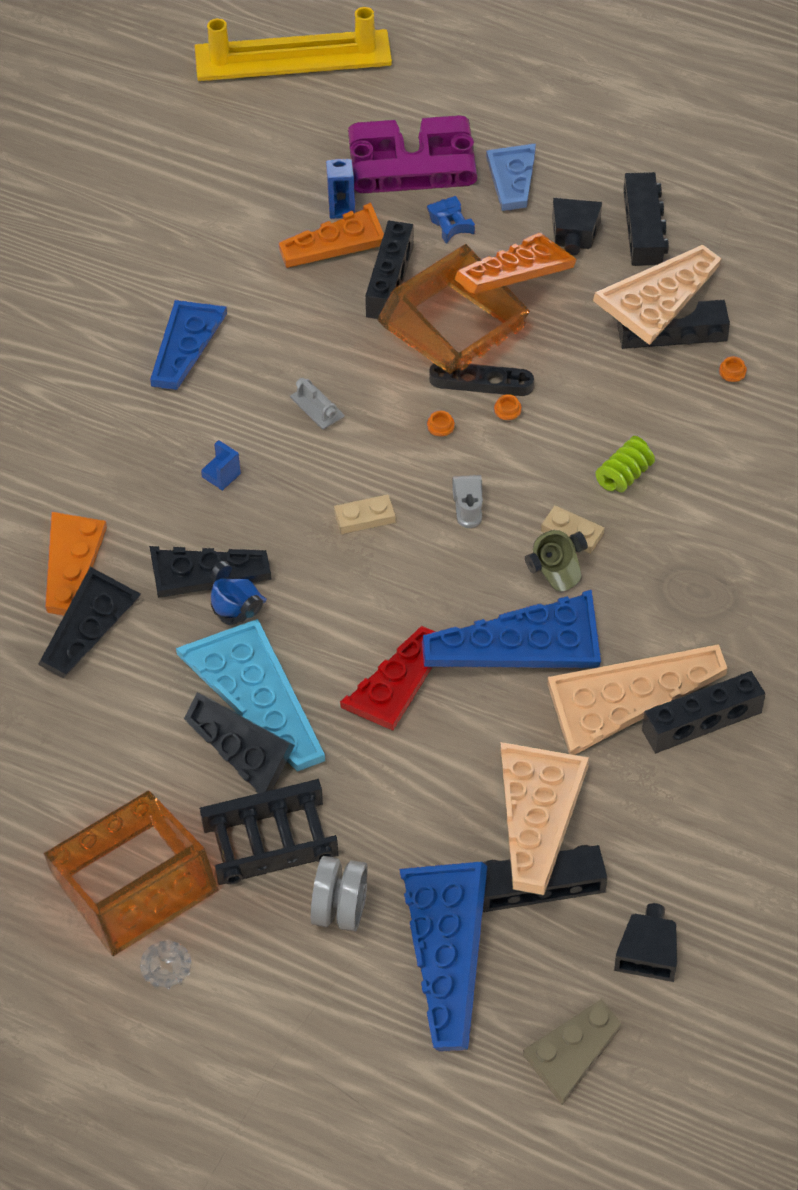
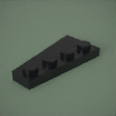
M149 546L158 598L212 589L213 580L210 578V574L215 565L221 561H227L232 567L228 579H248L252 583L272 580L266 550L229 549L228 552H216L214 548H202V551H186L185 547H173V550H160L159 546Z
M90 566L38 665L65 678L134 604L141 593Z
M198 692L184 717V720L207 743L211 744L219 752V755L226 762H229L238 771V774L256 789L257 793L273 790L295 746L294 744Z

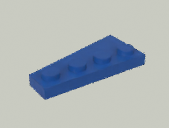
M174 301L150 378L151 387L178 390L227 315L226 306Z

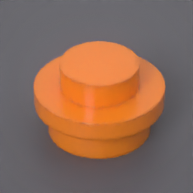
M728 357L720 365L719 373L727 381L737 382L746 376L747 368L744 361L739 357Z
M502 395L494 405V412L500 419L513 420L521 414V403L513 395Z
M440 410L432 413L427 421L428 431L435 436H447L454 430V419L446 411Z

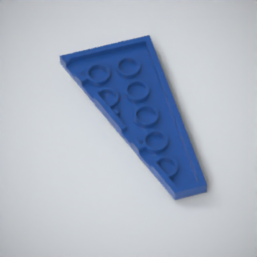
M592 590L584 591L581 596L570 599L568 596L559 598L557 602L542 605L540 603L500 614L497 619L485 621V619L474 621V625L468 627H452L423 635L422 640L424 667L598 668L601 663Z
M481 861L399 869L401 879L404 880L406 893H404L405 902L409 906L412 919L409 923L417 965L421 968L423 977L421 982L422 991L426 994L429 1008L427 1017L433 1048L438 1051L468 1050L487 865Z

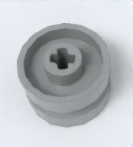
M322 856L318 865L312 894L310 916L312 925L329 927L337 911L338 927L341 930L357 931L366 900L367 863L350 860L342 876L340 860L338 858Z

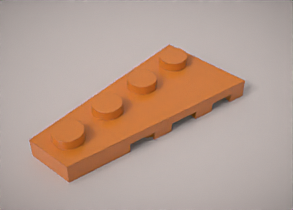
M370 202L363 206V210L356 213L353 211L345 213L343 218L331 223L327 221L320 224V228L313 232L307 230L279 242V250L286 268L380 247L384 232Z

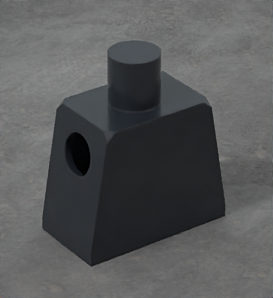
M553 198L552 223L555 244L565 247L564 250L571 255H577L580 252V248H592L601 223L602 202Z
M650 903L646 906L645 915L636 913L631 915L616 952L614 971L674 982L677 967L676 922L664 919V906Z

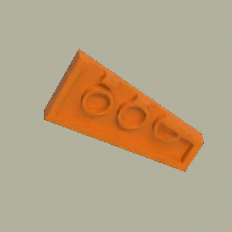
M52 512L45 605L47 613L64 616L90 566L93 568L107 529L106 521Z

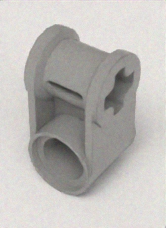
M481 475L453 476V499L456 505L457 521L465 528H474L482 522Z

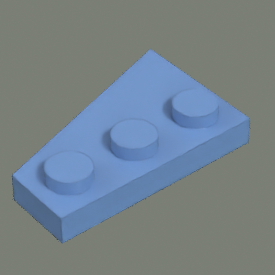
M536 144L486 151L487 162L502 211L527 208Z

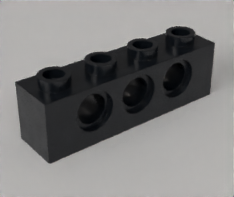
M388 220L365 295L367 318L392 321L414 247V224Z
M749 671L644 711L642 732L656 754L761 714L766 693L753 672Z

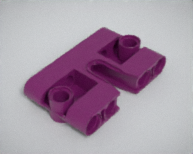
M465 116L422 118L418 136L419 149L413 153L405 150L404 139L396 120L358 122L348 128L354 189L359 193L470 186L477 181L474 140L471 135L469 119Z

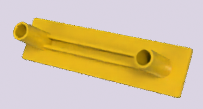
M360 7L355 11V32L229 42L226 21L216 18L207 23L208 43L195 44L198 81L392 65L388 32L386 29L375 30L374 11L369 7Z

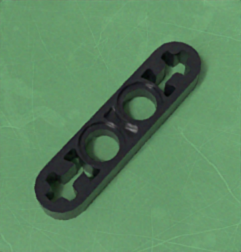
M445 361L435 362L429 369L431 385L440 389L502 395L510 394L513 396H526L534 389V375L525 369ZM465 374L475 376L471 381H465L461 377ZM490 377H499L502 381L494 384L489 382L488 379Z

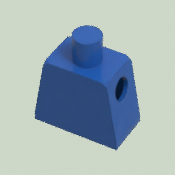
M327 160L326 172L330 219L343 218L345 213L350 211L355 213L352 160ZM337 193H345L346 198L338 200Z

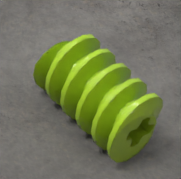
M633 435L630 440H627L616 453L596 470V479L600 486L607 491L612 492L616 490L624 492L627 486H631L634 483V479H638L641 473L648 469V466H652L655 463V456L642 438Z

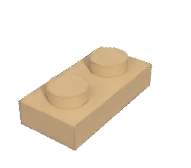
M388 494L334 506V513L341 534L396 523V516Z
M555 505L541 524V532L543 533L551 530H560L570 536L580 531L588 544V548L583 551L590 554L603 537L605 527Z

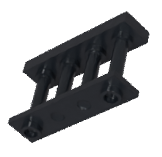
M319 779L199 808L204 833L215 832L223 862L215 865L218 885L236 884L242 879L315 861L320 862L322 856H339L337 837L334 835L325 838L316 807L323 805L322 787ZM304 810L313 841L295 845L286 814ZM274 817L283 848L265 852L256 821ZM243 824L246 828L253 856L235 860L227 828Z

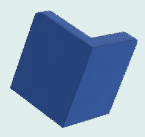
M218 440L214 444L216 457L201 470L202 478L223 491L241 474L239 453Z

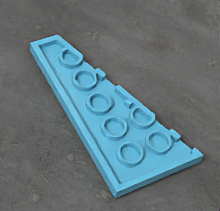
M258 619L176 648L177 655L235 712L295 745L287 762L297 772L325 761V754Z

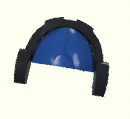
M221 561L215 565L210 574V578L213 580L211 607L214 614L221 619V622L227 625H235L255 616L261 610L267 598L261 595L254 584L248 579H228L232 567L227 561Z

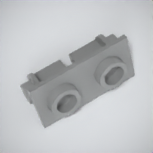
M300 378L296 382L297 392L290 395V398L322 430L345 417L336 405L317 389L309 379Z

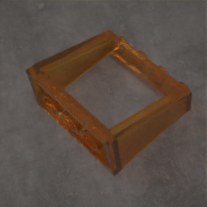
M467 244L459 247L393 289L377 319L385 329L449 374L458 368L460 370L465 369L474 357H483L492 345L496 344L499 346L511 332L516 334L521 331L526 325L524 320L530 312L507 286L473 294L467 292L455 280L458 270L477 261H482ZM448 286L502 322L501 325L459 353L416 308Z
M149 790L43 853L53 877L112 956L117 955L219 891L205 848ZM151 827H154L175 855L95 904L74 880L72 875Z

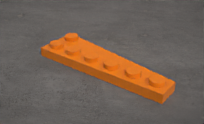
M539 232L524 239L521 245L516 243L511 245L506 252L504 250L498 251L496 257L488 256L483 258L482 261H477L458 270L455 280L467 292L477 294L571 269L574 267L577 259Z

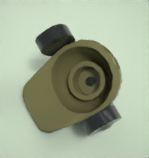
M551 530L541 534L534 541L533 553L525 556V562L531 573L534 574L541 571L556 591H566L573 588L581 579V570L576 552L586 550L588 544L580 531L568 536L560 530Z

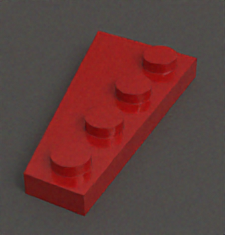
M424 626L419 627L397 648V652L389 660L385 659L378 666V670L371 677L365 678L357 685L356 691L350 696L346 695L340 701V707L393 731L432 667H424L422 640L423 635L436 631Z

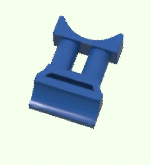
M456 196L427 205L431 222L441 226L442 239L446 244L456 234H475V224L471 218L465 220L461 214V203Z

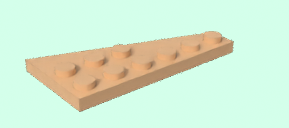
M704 245L698 246L595 292L593 301L650 345L720 265L721 258Z
M718 644L548 677L547 684L568 752L571 755H575L642 720L644 711L691 694L725 676L728 668Z
M500 742L513 889L544 895L589 766V757Z

